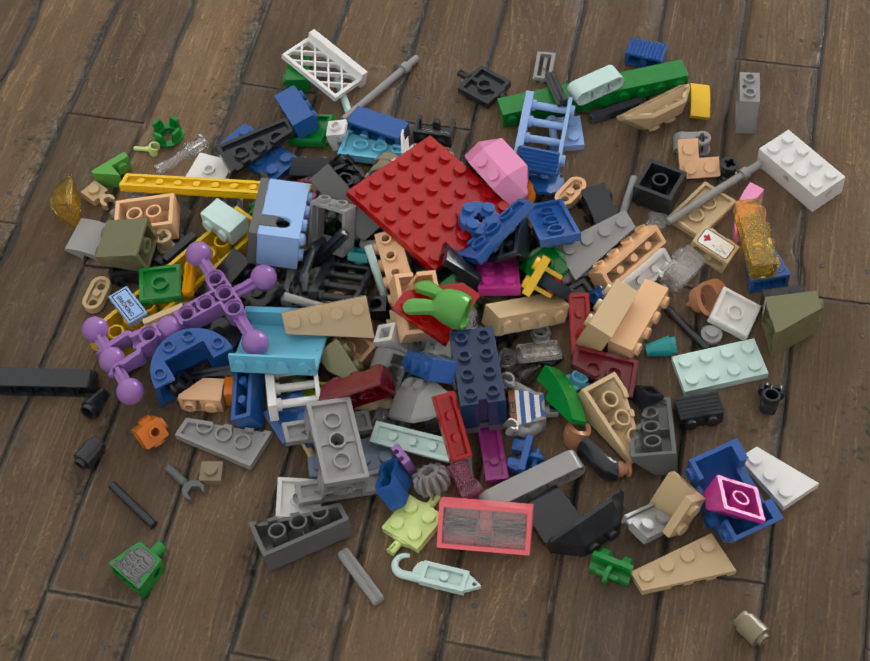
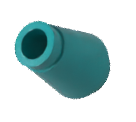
M668 335L645 344L648 357L673 356V354L678 353L675 336L669 337Z

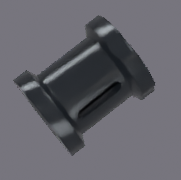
M727 156L721 160V181L724 182L737 174L736 170L738 169L739 161L736 158Z

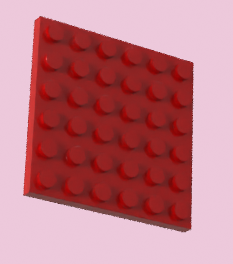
M431 135L359 182L346 193V197L426 269L429 271L436 270V273L445 267L442 265L443 258L440 257L442 246L445 242L449 243L456 251L459 249L463 251L469 246L467 242L473 238L469 232L463 231L458 224V216L464 203L474 201L490 202L494 205L498 215L510 206L490 186ZM474 218L477 219L479 222H482V219Z

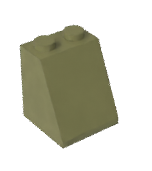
M147 218L107 220L105 227L101 231L100 244L95 250L96 259L102 266L133 271L149 268L159 236Z
M817 291L765 297L761 325L770 356H775L816 333L817 326L821 323L820 314L824 311L823 300L819 299Z

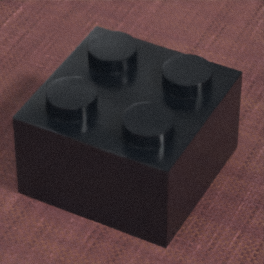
M650 159L633 186L632 202L670 215L685 189L687 172Z

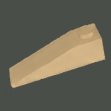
M613 372L583 388L578 393L585 412L586 421L625 461H630L633 464L634 462L631 461L630 441L636 433V424L633 418L635 414L633 409H630L627 389L617 374Z

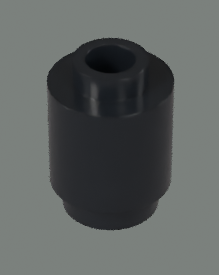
M96 437L87 439L73 455L74 463L83 470L85 468L91 469L104 454L106 446Z

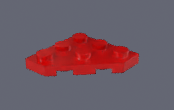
M464 283L439 286L443 290L456 289L469 294L472 298L471 308L480 296L479 293ZM415 289L405 290L391 310L446 347L450 341L449 332L456 330L444 325L432 315L405 314L403 304L407 300L413 298L433 300L426 295L417 293Z

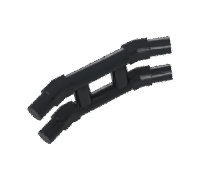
M321 236L313 241L308 250L304 251L303 260L298 261L293 280L289 285L290 294L299 296L300 287L301 295H308L310 272L318 250L327 242L325 237Z

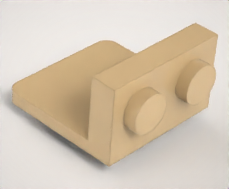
M672 471L668 473L649 504L654 502L656 509H661L669 516L670 520L662 532L670 538L677 535L681 536L686 532L690 522L699 513L700 507L706 498L678 473Z

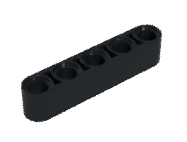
M0 368V395L90 397L96 392L99 374L91 369Z

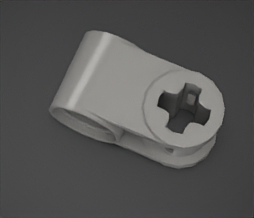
M681 131L673 135L674 155L678 157L677 140L698 138L699 157L708 156L711 149L709 146L711 135L706 131Z

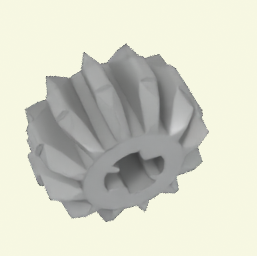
M430 462L429 465H423L422 468L416 469V473L412 475L414 489L423 498L428 496L433 498L435 495L440 496V493L448 491L447 487L451 485L450 473L446 466L441 465L440 462L435 464Z

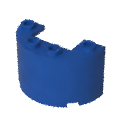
M190 328L170 335L158 346L152 357L150 374L160 408L178 399V397L170 394L166 388L167 384L175 381L174 374L177 371L183 370L187 372L206 361L210 367L229 365L228 354L234 353L233 347L223 336L207 329Z
M737 438L689 459L687 469H685L690 485L702 496H704L703 492L716 475L755 486L744 467L748 456ZM760 493L759 496L765 517L764 524L745 522L714 513L706 509L705 501L700 507L704 515L703 520L708 529L712 528L724 543H734L784 518L773 499L764 501Z

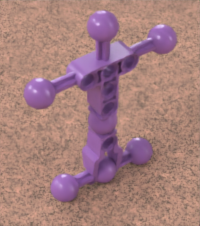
M193 242L187 247L186 259L193 267H198L202 270L206 277L205 280L209 287V292L181 306L177 312H173L175 316L168 315L162 317L158 321L157 326L155 323H152V325H147L133 332L126 330L109 341L107 338L109 333L107 322L101 317L93 316L84 321L81 327L82 335L87 341L97 345L99 350L96 352V355L99 356V365L102 370L109 373V378L115 377L118 383L116 388L117 398L126 405H133L142 399L144 387L136 378H130L127 372L145 365L147 358L155 353L158 346L167 337L178 331L201 328L225 315L229 323L237 326L243 335L242 349L247 354H264L269 346L268 337L261 330H256L252 327L247 319L248 316L240 297L254 289L262 291L271 289L277 281L276 271L270 265H258L252 270L249 279L232 287L224 273L216 270L211 263V248L205 242ZM133 346L135 351L126 357L122 350Z

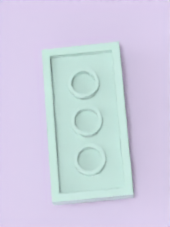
M754 338L671 357V363L684 396L768 378V370Z

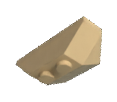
M679 85L616 118L618 121L639 130H649V132L660 128L659 124L663 122L665 124L676 120L675 116L682 113L688 98L690 85Z

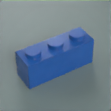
M293 85L274 95L299 139L320 129L317 123L320 119L302 90L298 91Z
M357 106L347 120L348 129L352 130L353 134L360 136L362 133L368 135L369 139L375 141L381 139L391 146L394 144L401 145L402 129H406L408 138L410 136L409 122L372 111L369 108Z
M408 349L403 360L404 371L428 381L453 384L457 362L433 353Z
M234 372L231 421L241 429H245V427L254 429L263 427L265 373Z

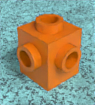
M153 415L144 416L138 421V425L130 430L141 447L147 450L153 446H160L165 442V437L169 435L166 430L168 428L166 422L161 417L158 418Z

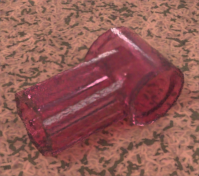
M466 459L446 466L456 486L455 490L458 498L478 499L480 494L484 492L479 481L474 478Z

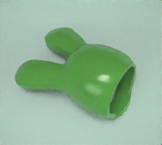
M428 280L419 281L415 284V291L417 293L426 295L433 300L409 299L403 304L405 314L432 315L438 321L454 330H465L469 321L468 316L472 304V298L469 294L456 289L443 290Z

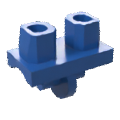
M527 434L526 440L514 438L512 453L521 454V458L509 456L507 471L520 474L528 470L529 464L531 465L530 468L545 462L546 459L541 455V449L536 448L532 452L534 447L532 444L533 435Z

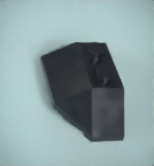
M527 217L516 226L514 232L503 240L502 245L490 254L486 262L512 265L529 259L531 231Z
M622 490L561 530L558 534L552 536L549 539V551L555 554L585 557L589 553L592 554L594 550L598 551L608 540L610 542L615 540L619 536L621 529L624 492Z

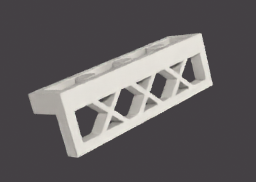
M659 248L622 282L638 291L645 279L655 282L674 264L666 249Z

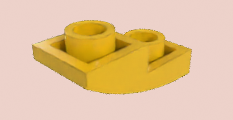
M690 83L689 118L709 120V85Z

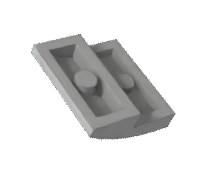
M81 218L64 251L82 259L84 256H88L97 260L95 250L100 244L101 231L106 223Z

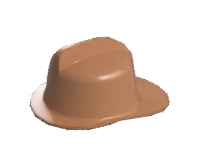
M711 279L700 283L690 291L689 302L686 303V306H691L692 310L697 314L709 316L722 288L726 287V285L719 279Z

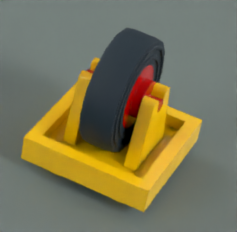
M544 254L542 258L537 256L531 267L534 269L531 277L526 275L520 286L524 288L522 293L530 297L533 290H536L548 298L557 294L567 299L572 289L562 283L561 279L563 276L547 267L551 258ZM544 271L550 273L551 276L545 274Z

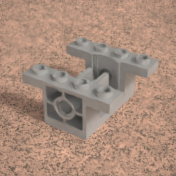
M350 396L306 403L303 420L281 424L285 447L313 442L318 460L319 471L317 479L295 482L294 484L299 507L378 494L375 490V485L380 477L378 474L379 469L368 471L360 435L372 433L373 428L368 410L354 412ZM332 442H338L339 445H334Z

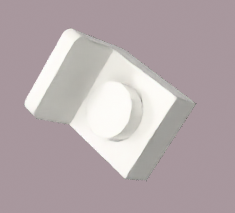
M346 119L328 121L326 137L333 151L339 150L343 137L346 135L348 124Z

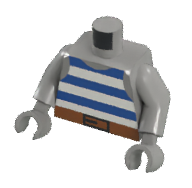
M510 372L502 375L504 389L510 387V390H508L510 418L503 424L504 427H508L505 431L506 435L526 438L527 434L535 436L546 429V418L558 417V411L551 404L545 405L542 392H537L515 381L514 375Z

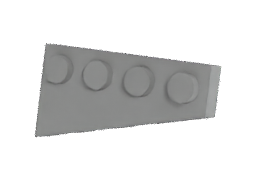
M623 210L582 231L581 241H576L573 244H559L554 247L564 254L568 273L575 283L586 271L592 268L593 264L598 262L607 252L628 236L636 226L626 210Z

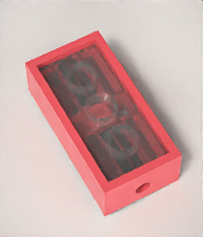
M442 497L439 502L437 548L529 556L532 544L534 504Z

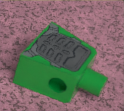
M157 541L150 549L143 543L137 542L113 559L109 565L118 578L144 599L165 572L166 568L160 557L168 550L160 541Z

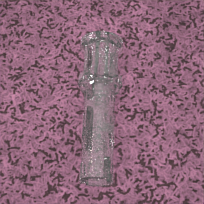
M199 133L197 138L189 143L185 142L183 148L157 165H154L153 168L156 169L155 172L158 175H163L189 157H196V154L203 149L207 150L209 144L204 136Z

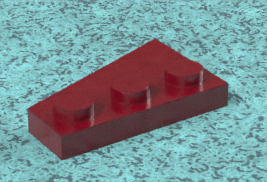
M578 345L575 346L571 368L594 381H598L615 372L627 389L629 395L627 399L629 401L632 400L639 360Z

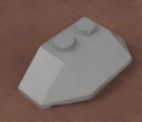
M409 377L402 382L401 387L396 391L388 416L390 419L409 423L428 421L437 417L431 397L447 393V391L434 381Z

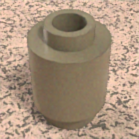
M747 610L738 615L733 622L736 626V631L753 647L756 645L762 646L770 637L768 635L770 629L753 613H749Z

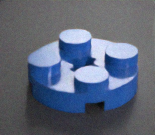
M466 202L458 216L460 228L463 231L466 230L470 233L471 237L478 238L485 232L483 229L485 226L499 220L498 213L490 202ZM474 218H480L482 219V222H479L477 219Z

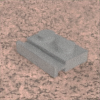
M654 502L624 515L621 520L623 524L626 523L629 526L628 529L643 544L665 535L662 531L670 520L666 513L654 507L656 505Z

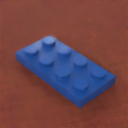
M243 123L220 144L255 129ZM279 145L246 167V169L257 176L260 171L264 170L271 179L282 180L290 172L292 157L297 156Z
M562 199L533 204L535 207L529 212L527 220L540 248H552L559 244H573L576 241H581V232Z

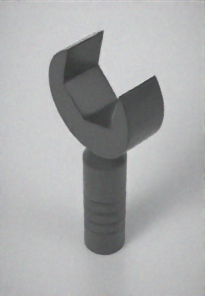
M168 464L165 467V471L183 486L182 494L188 503L193 504L189 497L192 491L201 490L203 495H206L204 485L200 481H187L172 464Z

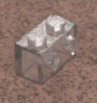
M689 244L684 249L679 248L672 255L673 259L670 262L665 261L658 269L660 273L657 279L665 287H668L674 295L699 273L707 262Z

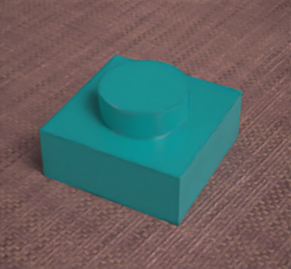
M353 247L348 252L347 260L354 261L355 264L364 265L369 262L365 249Z

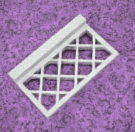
M315 29L309 32V36L282 54L284 61L333 101H337L355 87L361 88L366 84L368 72ZM309 46L313 51L303 50V48ZM300 55V60L292 59L290 56ZM303 56H313L314 61L303 60ZM316 57H322L327 62L316 61ZM303 65L314 66V71L304 69ZM316 66L327 67V72L316 71ZM329 67L336 68L340 72H329ZM316 76L327 77V81H319ZM330 77L340 78V82H330ZM343 78L350 79L352 83H343ZM330 87L340 88V91L335 94L330 90Z

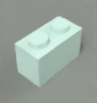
M218 198L200 213L203 227L207 231L217 234L222 241H227L232 245L249 231L247 217Z

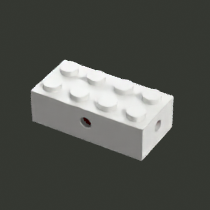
M790 130L785 131L759 148L757 161L761 162V169L810 211H815L842 192L845 176Z

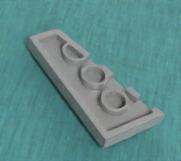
M185 418L175 433V437L177 440L252 470L272 439L273 433L272 431L264 430V432L255 431L254 428H234L233 425L229 424L222 426L213 424L210 421Z

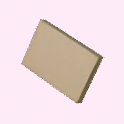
M705 181L670 215L715 187ZM722 192L672 225L695 238L704 224L709 228H714L737 206V201Z

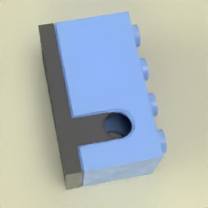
M261 177L248 232L247 263L256 264L257 262L260 265L266 264L297 269L298 261L303 260L304 249H301V247L306 245L307 235L304 233H308L310 206L308 204L310 205V201L313 198V193L309 192L310 184L277 179L269 180V178Z

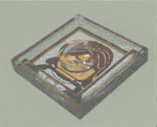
M557 340L516 345L519 364L562 359V351Z

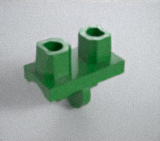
M601 548L599 552L594 550L588 571L602 576L601 584L607 585L609 580L628 586L634 567L632 565L633 559L626 556L621 557L620 560L613 558L611 550Z

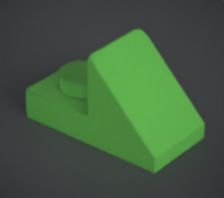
M123 152L91 172L94 180L102 186L119 187L121 182L120 176L131 170L132 166L128 155Z

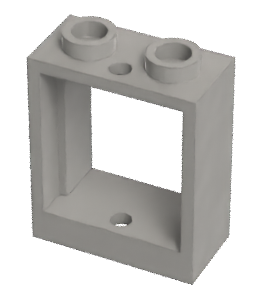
M740 72L735 101V133L755 134L760 104V73Z
M320 195L310 201L308 247L321 236L325 237L327 241L332 237L324 234L325 209L342 214V228L349 232L348 239L333 253V255L344 257L354 247L356 205L350 204L346 200L332 199L329 195Z

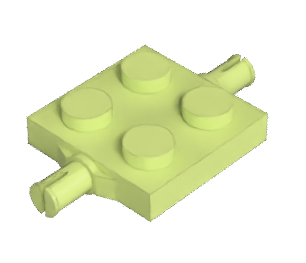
M409 495L406 505L397 509L382 526L383 532L394 540L389 548L386 549L391 556H394L401 546L410 548L419 554L438 531L439 512L434 507L441 500L439 495L430 498L427 503Z

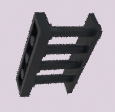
M332 254L325 260L308 290V299L323 302L324 300L335 302L365 295L367 298L375 282L370 264L359 265L354 262L342 261L340 256ZM375 255L378 262L379 255ZM347 269L366 273L365 275L349 272H341L340 270ZM336 279H339V280L360 282V285L347 284V283H339V282H332V281H335ZM330 290H336L355 294L354 296L328 292Z

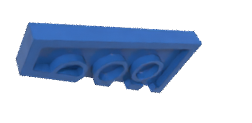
M517 199L498 215V221L483 228L485 232L481 236L471 238L467 242L469 246L463 251L459 249L457 252L467 262L481 265L489 259L490 254L496 248L502 245L503 240L515 231L516 226L528 217L529 212L535 206L530 200Z

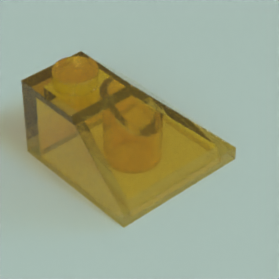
M68 174L53 189L50 207L55 210L59 219L76 229L81 215V198L72 174Z

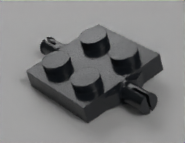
M482 65L471 73H467L462 69L457 72V76L464 79V82L458 87V93L487 109L497 101V98L509 96L505 92L511 87V81Z

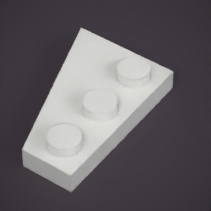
M758 447L746 453L748 460L744 467L782 511L818 488V482Z

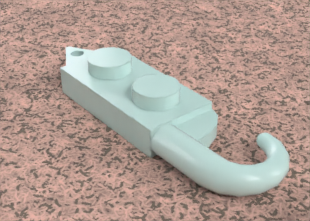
M408 553L397 555L391 564L392 572L397 577L419 583L422 586L462 596L466 592L481 589V585L470 575V571L427 560L417 563L412 572L399 568V561L401 559L410 558L411 555Z

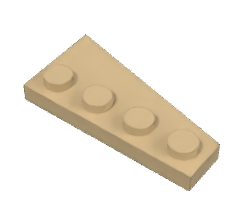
M366 295L281 313L286 334L375 338Z
M711 533L633 570L631 578L640 593L644 595L671 589L672 586L683 584L685 586L699 580L706 579L708 581L722 575H735L736 569Z

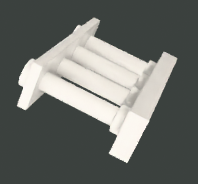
M318 371L317 375L314 376V380L279 384L275 380H279V377L294 375L265 373L270 421H278V411H283V408L305 406L306 403L318 401L320 396ZM314 388L316 391L314 396L284 400L277 398L278 395L284 392Z

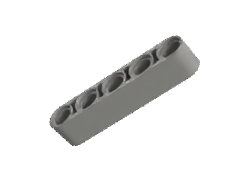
M568 450L485 490L478 499L526 503L555 484L557 487H560L577 479L584 474L586 467L574 450Z

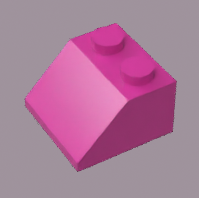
M716 475L703 492L706 498L707 510L745 522L764 524L765 517L757 487Z

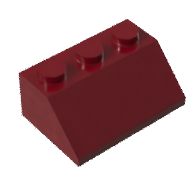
M376 364L363 372L354 371L350 373V376L333 378L330 382L322 385L318 401L350 396L352 407L356 408L394 396L396 392L391 370L384 365Z

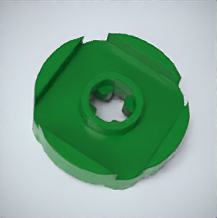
M539 247L529 254V259L526 260L525 272L530 277L534 272V269L531 268L537 256L542 258L543 254L551 258L549 262L551 264L550 269L561 274L563 278L568 272L565 256L556 247ZM544 271L545 274L551 276L550 273Z

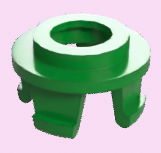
M170 116L169 123L163 124L159 118L152 123L154 128L153 141L158 142L160 147L172 148L182 142L184 130L179 124V119ZM172 133V140L165 141L164 136Z

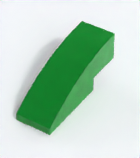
M545 365L536 379L549 391L545 399L570 423L585 426L587 423L585 412L574 386L560 369Z

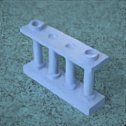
M526 90L514 148L515 153H517L518 146H525L529 142L559 147L558 152L560 156L557 174H559L560 167L565 165L566 155H563L569 119L574 117L575 106L572 105L573 97H569L567 106L558 107L555 104L537 102L534 99V91ZM543 110L565 114L564 123L537 119L531 116V112ZM537 126L562 130L561 139L531 135L530 132H527L528 127Z

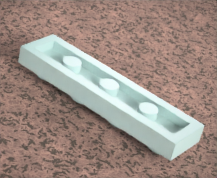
M376 421L369 441L372 444L391 448L397 443L407 453L449 463L443 437Z

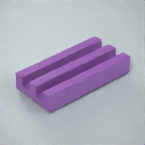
M396 443L391 447V450L410 477H412L416 473V468L405 451Z

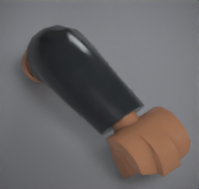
M569 422L566 424L563 432L565 446L570 450L579 451L591 468L603 480L616 482L618 477H623L624 475L631 477L632 465L630 461H625V463L618 461L616 457H611L589 438L591 434L590 423H586L583 431L576 430Z

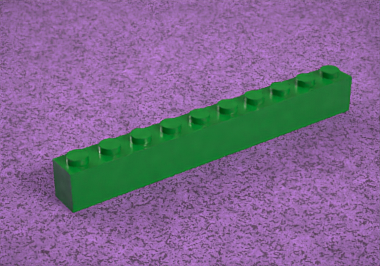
M681 59L619 72L625 80L619 89L584 105H578L572 100V105L575 106L576 113L618 104L636 97L643 99L661 95L679 85L688 84L689 75ZM570 83L561 85L567 98V104L569 97H571L567 92V87ZM550 88L534 90V99L537 102L557 105ZM526 92L497 98V109L503 128L520 124ZM543 110L531 112V116L537 119H546L551 115L555 117L565 115Z

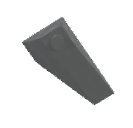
M664 397L663 400L644 408L640 424H637L634 438L632 437L630 441L631 461L655 476L668 475L672 471L678 473L670 397Z

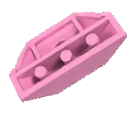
M502 138L480 141L464 155L469 164L509 205L517 199H525L528 196V166Z

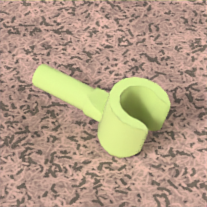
M155 141L146 147L134 146V151L149 152L152 157L157 156L158 150H160V144Z

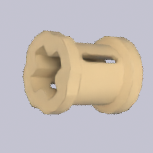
M165 228L156 231L159 236L157 249L162 255L175 245L171 240L172 234L170 230Z

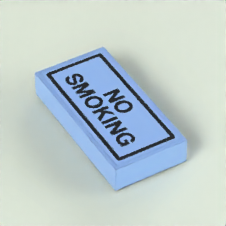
M127 286L108 296L111 303L130 327L149 317L147 311Z

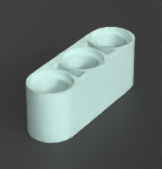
M607 65L572 81L567 87V92L578 105H584L619 89L625 80L613 65Z

